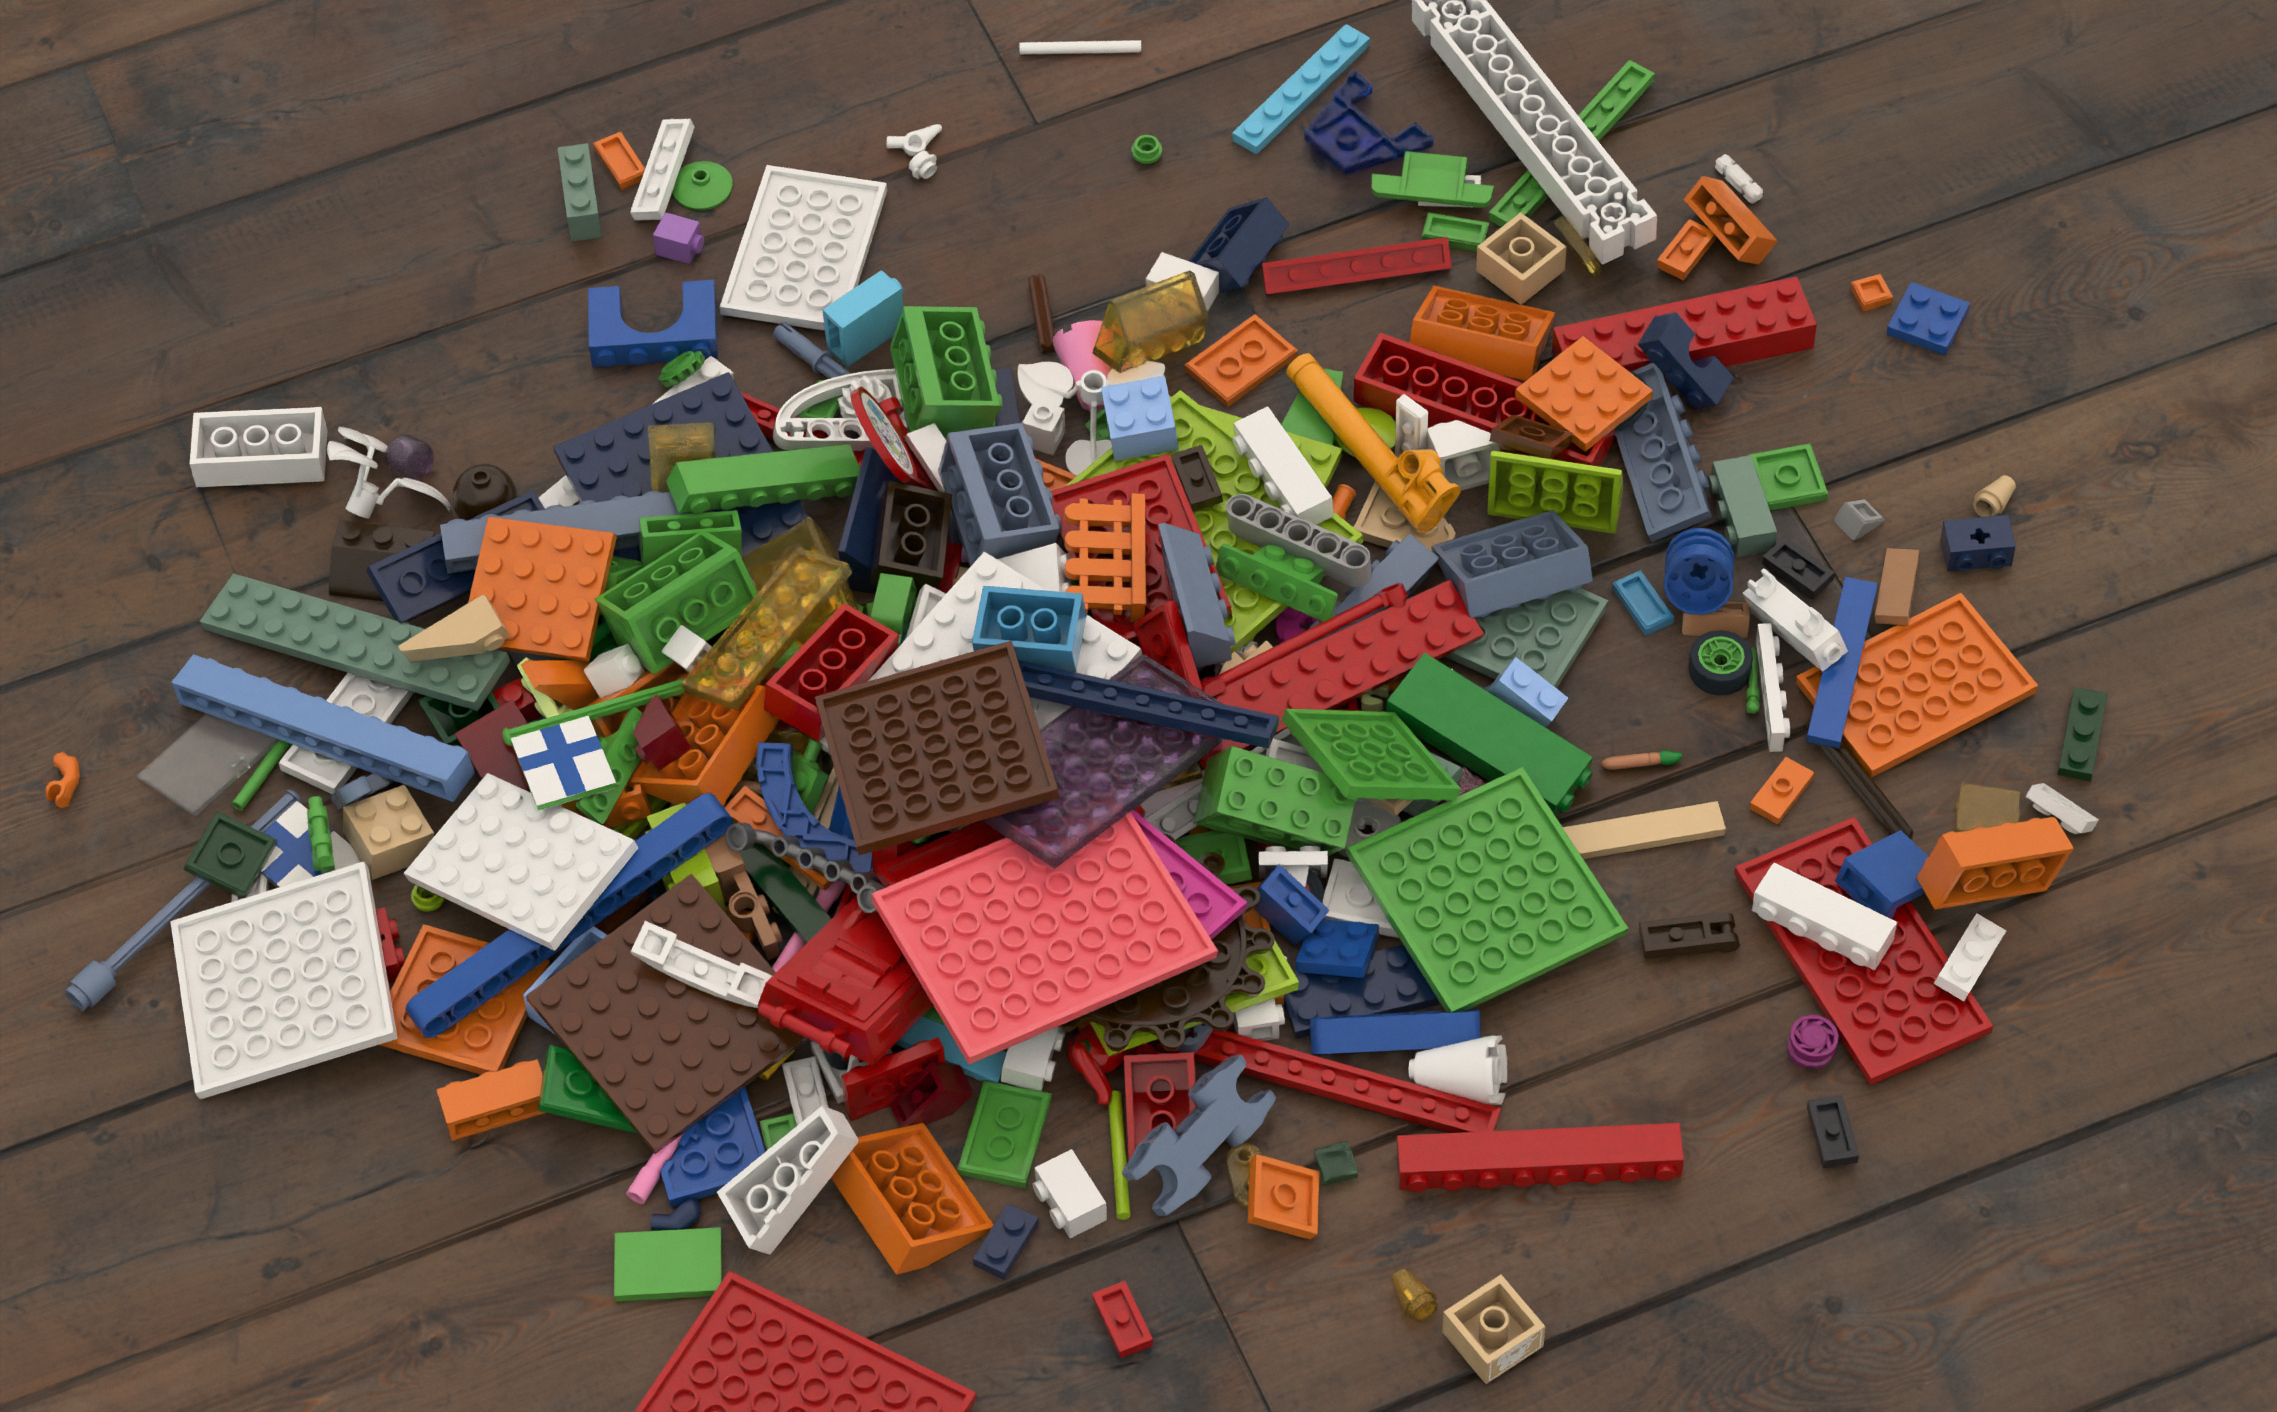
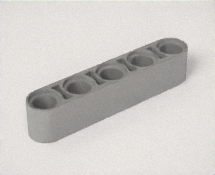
M1236 494L1227 501L1228 526L1234 535L1261 547L1267 544L1280 546L1285 552L1299 558H1307L1315 565L1324 568V575L1352 587H1362L1371 580L1370 552L1363 545L1246 494Z

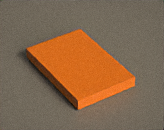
M1254 314L1185 364V372L1228 408L1298 357V350Z

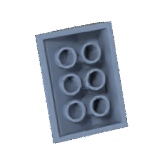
M1554 510L1432 545V552L1439 557L1438 564L1446 580H1451L1464 601L1470 618H1483L1493 611L1504 608H1516L1521 603L1534 599H1546L1554 593L1564 590H1576L1584 584L1593 582L1588 546Z

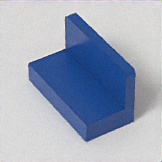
M1280 864L1273 868L1260 886L1256 888L1260 893V902L1254 909L1293 945H1296L1310 935L1330 911Z

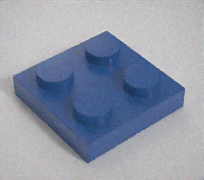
M1911 282L1887 326L1886 334L1946 356L1969 311L1970 302Z
M1322 919L1314 931L1304 938L1295 961L1297 972L1364 978L1380 935L1379 924Z

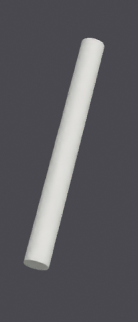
M1141 40L1020 42V55L1141 53Z

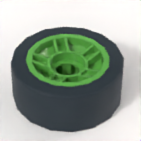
M1720 630L1703 634L1693 643L1690 651L1688 664L1690 678L1698 688L1706 693L1714 695H1730L1741 690L1749 681L1753 663L1752 650L1745 639L1732 632Z

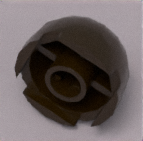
M490 464L474 465L466 469L458 477L453 487L455 513L459 519L466 521L518 497L516 487L509 474L499 467Z

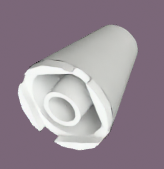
M1491 1035L1417 1052L1415 1059H1410L1409 1078L1410 1080H1415V1084L1489 1105H1501L1505 1093H1499L1500 1084L1507 1083L1505 1044H1498L1503 1038L1502 1036Z

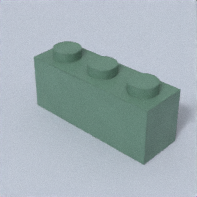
M586 143L558 147L571 242L600 238L602 233L589 145Z
M1751 455L1713 462L1712 475L1707 477L1710 484L1708 489L1711 495H1716L1717 516L1719 520H1724L1726 525L1724 529L1725 539L1730 545H1733L1737 558L1768 552L1776 543L1777 530Z

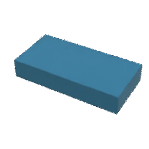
M1641 570L1612 583L1613 592L1645 636L1674 623L1673 614Z

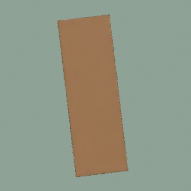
M1887 548L1875 611V623L1909 625L1920 562V550Z

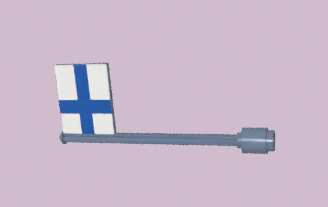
M286 790V795L251 826L277 839V845L261 871V874L277 888L321 875V870L314 871L311 852L313 850L307 824L308 809L301 804L300 796L293 790ZM329 827L335 870L360 863L352 846ZM196 877L109 959L100 963L94 960L91 961L68 983L69 987L64 993L69 1001L81 1011H84L87 1007L92 1008L116 986L114 979L116 972L208 888L211 883Z

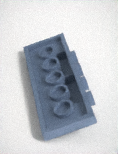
M1650 363L1632 372L1642 377L1647 386L1653 390L1652 399L1649 400L1642 416L1632 425L1616 430L1615 436L1648 537L1654 542L1712 518L1705 492V489L1709 488L1710 484L1704 470L1698 471L1696 464L1702 462L1695 444L1691 446L1688 439L1693 437L1690 425L1686 419L1681 420L1680 414L1685 412L1682 401L1678 394L1674 396L1671 394L1665 375L1654 363Z

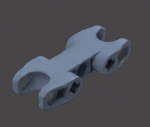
M1241 1054L1230 1056L1217 1067L1203 1074L1188 1092V1096L1197 1107L1175 1130L1167 1122L1155 1127L1136 1146L1132 1157L1124 1167L1122 1174L1128 1181L1144 1177L1152 1168L1160 1173L1163 1180V1189L1152 1207L1157 1216L1169 1215L1183 1203L1195 1197L1212 1177L1203 1165L1207 1158L1224 1140L1234 1148L1249 1139L1262 1125L1268 1111L1274 1104L1276 1096L1270 1089L1254 1094L1247 1102L1239 1097L1236 1082L1247 1063Z

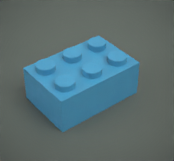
M983 586L972 640L973 650L976 651L1012 641L1017 660L1076 672L1087 616L1083 594Z

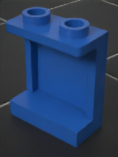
M1900 830L1846 857L1835 882L1857 903L1892 919L1897 907L1925 894L1916 877L1929 856Z

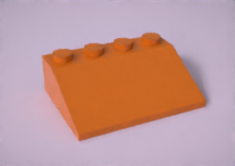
M1433 285L1413 319L1409 343L1506 376L1515 381L1525 382L1538 369L1556 312Z
M714 684L686 692L672 711V714L692 749L660 771L657 770L651 761L645 764L640 759L627 785L634 788V785L641 784L645 793L675 805L683 802L688 805L699 796L712 793L724 806L727 798L741 781L743 774L757 756L758 742L765 743L780 720L764 710L765 686Z
M924 1123L857 1137L859 1142L831 1177L896 1275L929 1266L987 1235L994 1225Z

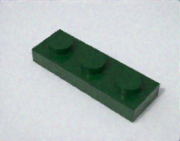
M2074 687L2057 775L2091 782L2108 693Z

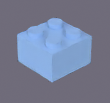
M1165 375L1101 387L1115 461L1179 450Z

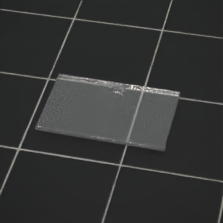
M206 714L137 775V778L196 817L280 740Z

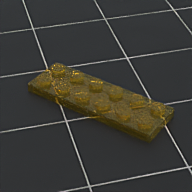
M797 547L681 683L684 692L737 710L852 574L849 564Z

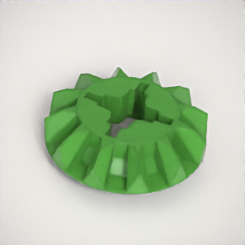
M687 351L675 357L662 368L658 380L665 387H671L683 380L685 381L688 377L694 375L697 370L701 369L705 361L701 351Z

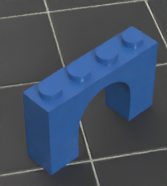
M714 280L682 282L683 311L680 318L668 329L655 333L639 332L624 323L620 286L588 288L589 352L592 367L670 362L687 351H701L705 360L710 356L718 358L717 298Z

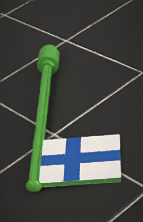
M787 639L759 646L755 649L756 655H752L749 660L515 728L507 729L505 727L502 732V738L506 745L513 746L538 811L617 788L616 781L591 720L649 704L651 698L656 694L662 700L748 674L756 673L758 675L762 667L781 668L800 648L796 640L788 641Z

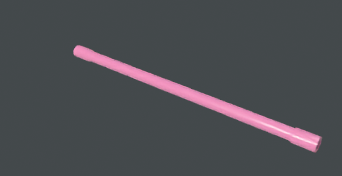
M841 880L834 881L826 891L820 888L815 900L826 913L832 904L838 900L847 883ZM794 932L774 963L772 969L775 972L784 966L805 945L796 932ZM685 1132L656 1154L653 1153L647 1164L641 1168L626 1192L631 1200L639 1204L646 1202L660 1180L662 1167L677 1150L678 1143Z

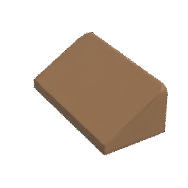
M1727 601L1717 611L1704 615L1688 614L1682 611V633L1688 636H1701L1710 631L1724 630L1735 633L1742 638H1747L1750 618L1749 606L1747 602Z

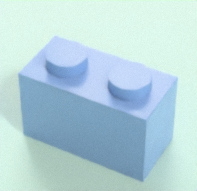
M1517 657L1501 671L1487 691L1545 728L1553 721L1568 699L1567 696Z

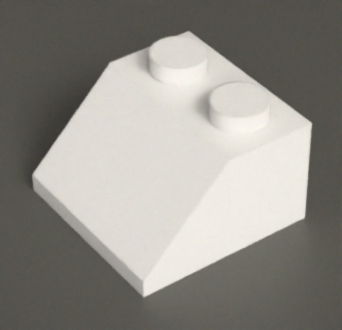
M1458 420L1439 423L1429 427L1427 430V449L1434 450L1438 454L1443 475L1450 484H1458L1461 491L1489 483L1491 451L1500 452L1501 448H1499V444L1489 441L1491 433Z

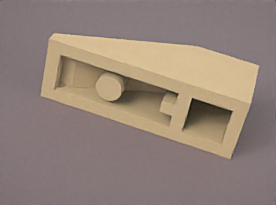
M483 594L398 647L407 659L412 662L483 654L486 651H493L504 644V640L511 637L493 604Z

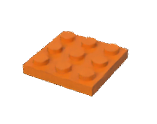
M1584 336L1526 380L1515 391V397L1551 426L1572 432V442L1584 452L1651 400L1653 396V390Z

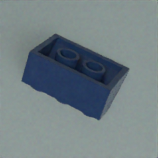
M1267 197L1231 207L1188 261L1219 272L1220 292L1233 289L1241 290L1251 281L1250 275L1253 271L1259 268L1261 263H1265L1267 260L1266 254L1270 249L1282 241V234L1290 224Z

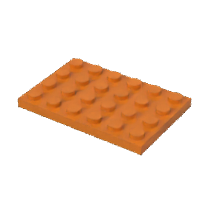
M1959 593L1910 618L1909 625H1896L1864 642L1841 741L1868 775L1873 778L2036 694L2038 684L1964 595ZM1816 666L1797 675L1795 683L1813 706L1815 705L1822 671Z

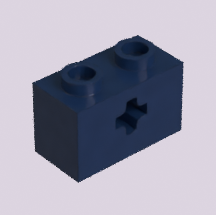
M2008 515L1943 521L1940 542L1947 572H1965L1981 568L1998 569L2012 566L2016 545Z

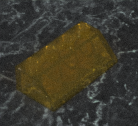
M1189 270L1110 300L1092 353L1118 373H1123L1147 363V361L1157 360L1160 357L1199 343L1205 335V325L1209 315L1195 273Z

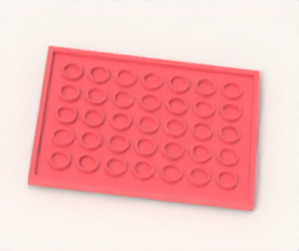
M1118 791L872 893L871 898L876 910L969 1065L1217 958L1218 953L1216 946Z

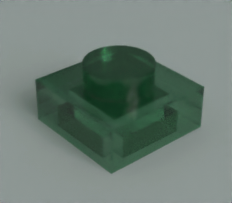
M1348 1141L1314 1149V1158L1324 1186L1358 1177V1169Z

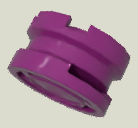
M1819 1015L1802 1016L1796 1020L1791 1027L1790 1036L1787 1041V1052L1790 1059L1802 1068L1819 1069L1825 1067L1834 1057L1838 1045L1839 1034L1836 1027L1830 1020Z

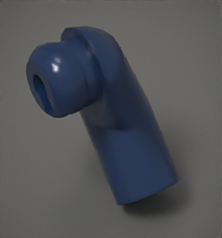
M692 1198L686 1199L671 1215L653 1213L651 1231L689 1229L700 1217L701 1206L699 1202Z

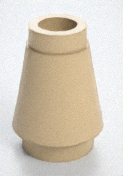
M2003 475L1977 492L1973 502L1976 513L1981 517L2000 516L2016 488L2014 480L2009 476Z

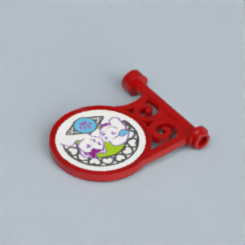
M863 387L852 391L850 398L859 422L875 450L891 472L904 484L938 491L905 441L908 432L899 416L903 412L899 400L896 397H891L878 403Z

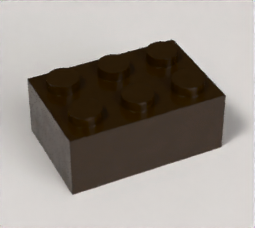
M893 481L888 482L880 499L870 584L878 585L880 574L884 573L912 577L917 588V594H919L920 589L925 584L938 589L943 579L952 494Z

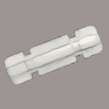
M1724 154L1715 161V168L1725 176L1724 178L1739 193H1745L1743 197L1749 203L1754 204L1763 197V189L1753 182L1754 180L1738 164L1733 165L1735 161L1729 155Z

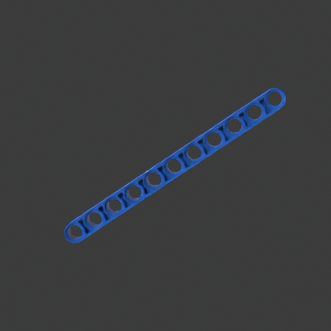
M712 793L699 796L635 841L639 847L638 850L555 951L509 929L411 998L406 1005V1013L424 1037H436L723 836L728 827L733 824V818Z

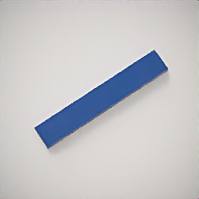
M1845 577L1834 627L1840 632L1848 652L1822 672L1806 742L1840 749L1878 583Z

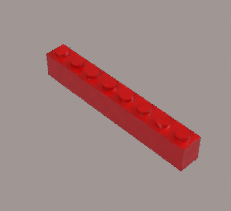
M1680 1123L1397 1136L1399 1190H1410L1412 1192H1421L1434 1188L1458 1190L1462 1187L1478 1186L1484 1189H1491L1500 1185L1528 1187L1533 1184L1545 1183L1556 1186L1565 1185L1569 1182L1598 1184L1603 1181L1621 1180L1623 1182H1635L1639 1179L1668 1181L1682 1177L1684 1162Z

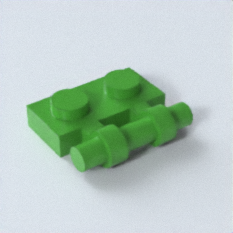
M314 796L308 800L310 808L307 811L308 832L313 850L311 852L314 871L321 870V874L335 870L332 840L326 806H323L321 797Z

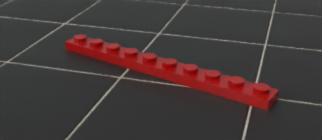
M1193 1026L1192 1030L1187 1036L1185 1035V1040L1188 1037L1194 1038L1195 1026ZM1213 1030L1203 1046L1195 1052V1061L1216 1067L1230 1056L1241 1054L1247 1063L1240 1074L1449 1133L1495 1131L1501 1116V1108L1229 1031L1217 1032ZM1161 1043L1157 1045V1050L1163 1051L1166 1053H1181L1178 1050L1173 1052L1167 1051L1162 1047Z

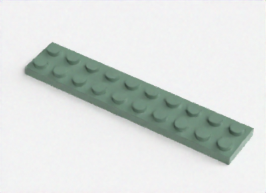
M234 573L200 620L203 630L476 711L479 710L510 663L508 654L499 650L486 651L483 654L410 662L398 646L425 629L406 623L400 624L396 620Z

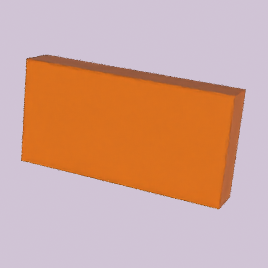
M621 131L593 143L594 151L620 190L641 182L645 168Z

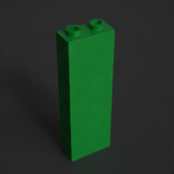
M1426 653L1420 657L1387 700L1386 712H1395L1413 734L1490 782L1523 767L1555 817L1560 811L1563 813L1567 812L1575 798L1573 793L1578 787L1583 789L1593 775V771L1590 770L1592 756Z

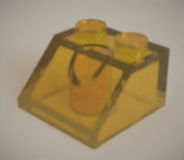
M713 422L648 426L652 491L670 492L666 480L676 462L716 458Z

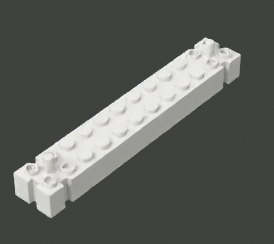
M1412 0L1413 23L1424 37L1430 35L1431 46L1582 240L1589 238V249L1602 265L1624 255V247L1628 245L1632 246L1635 250L1656 240V213L1644 199L1637 202V189L1487 0Z

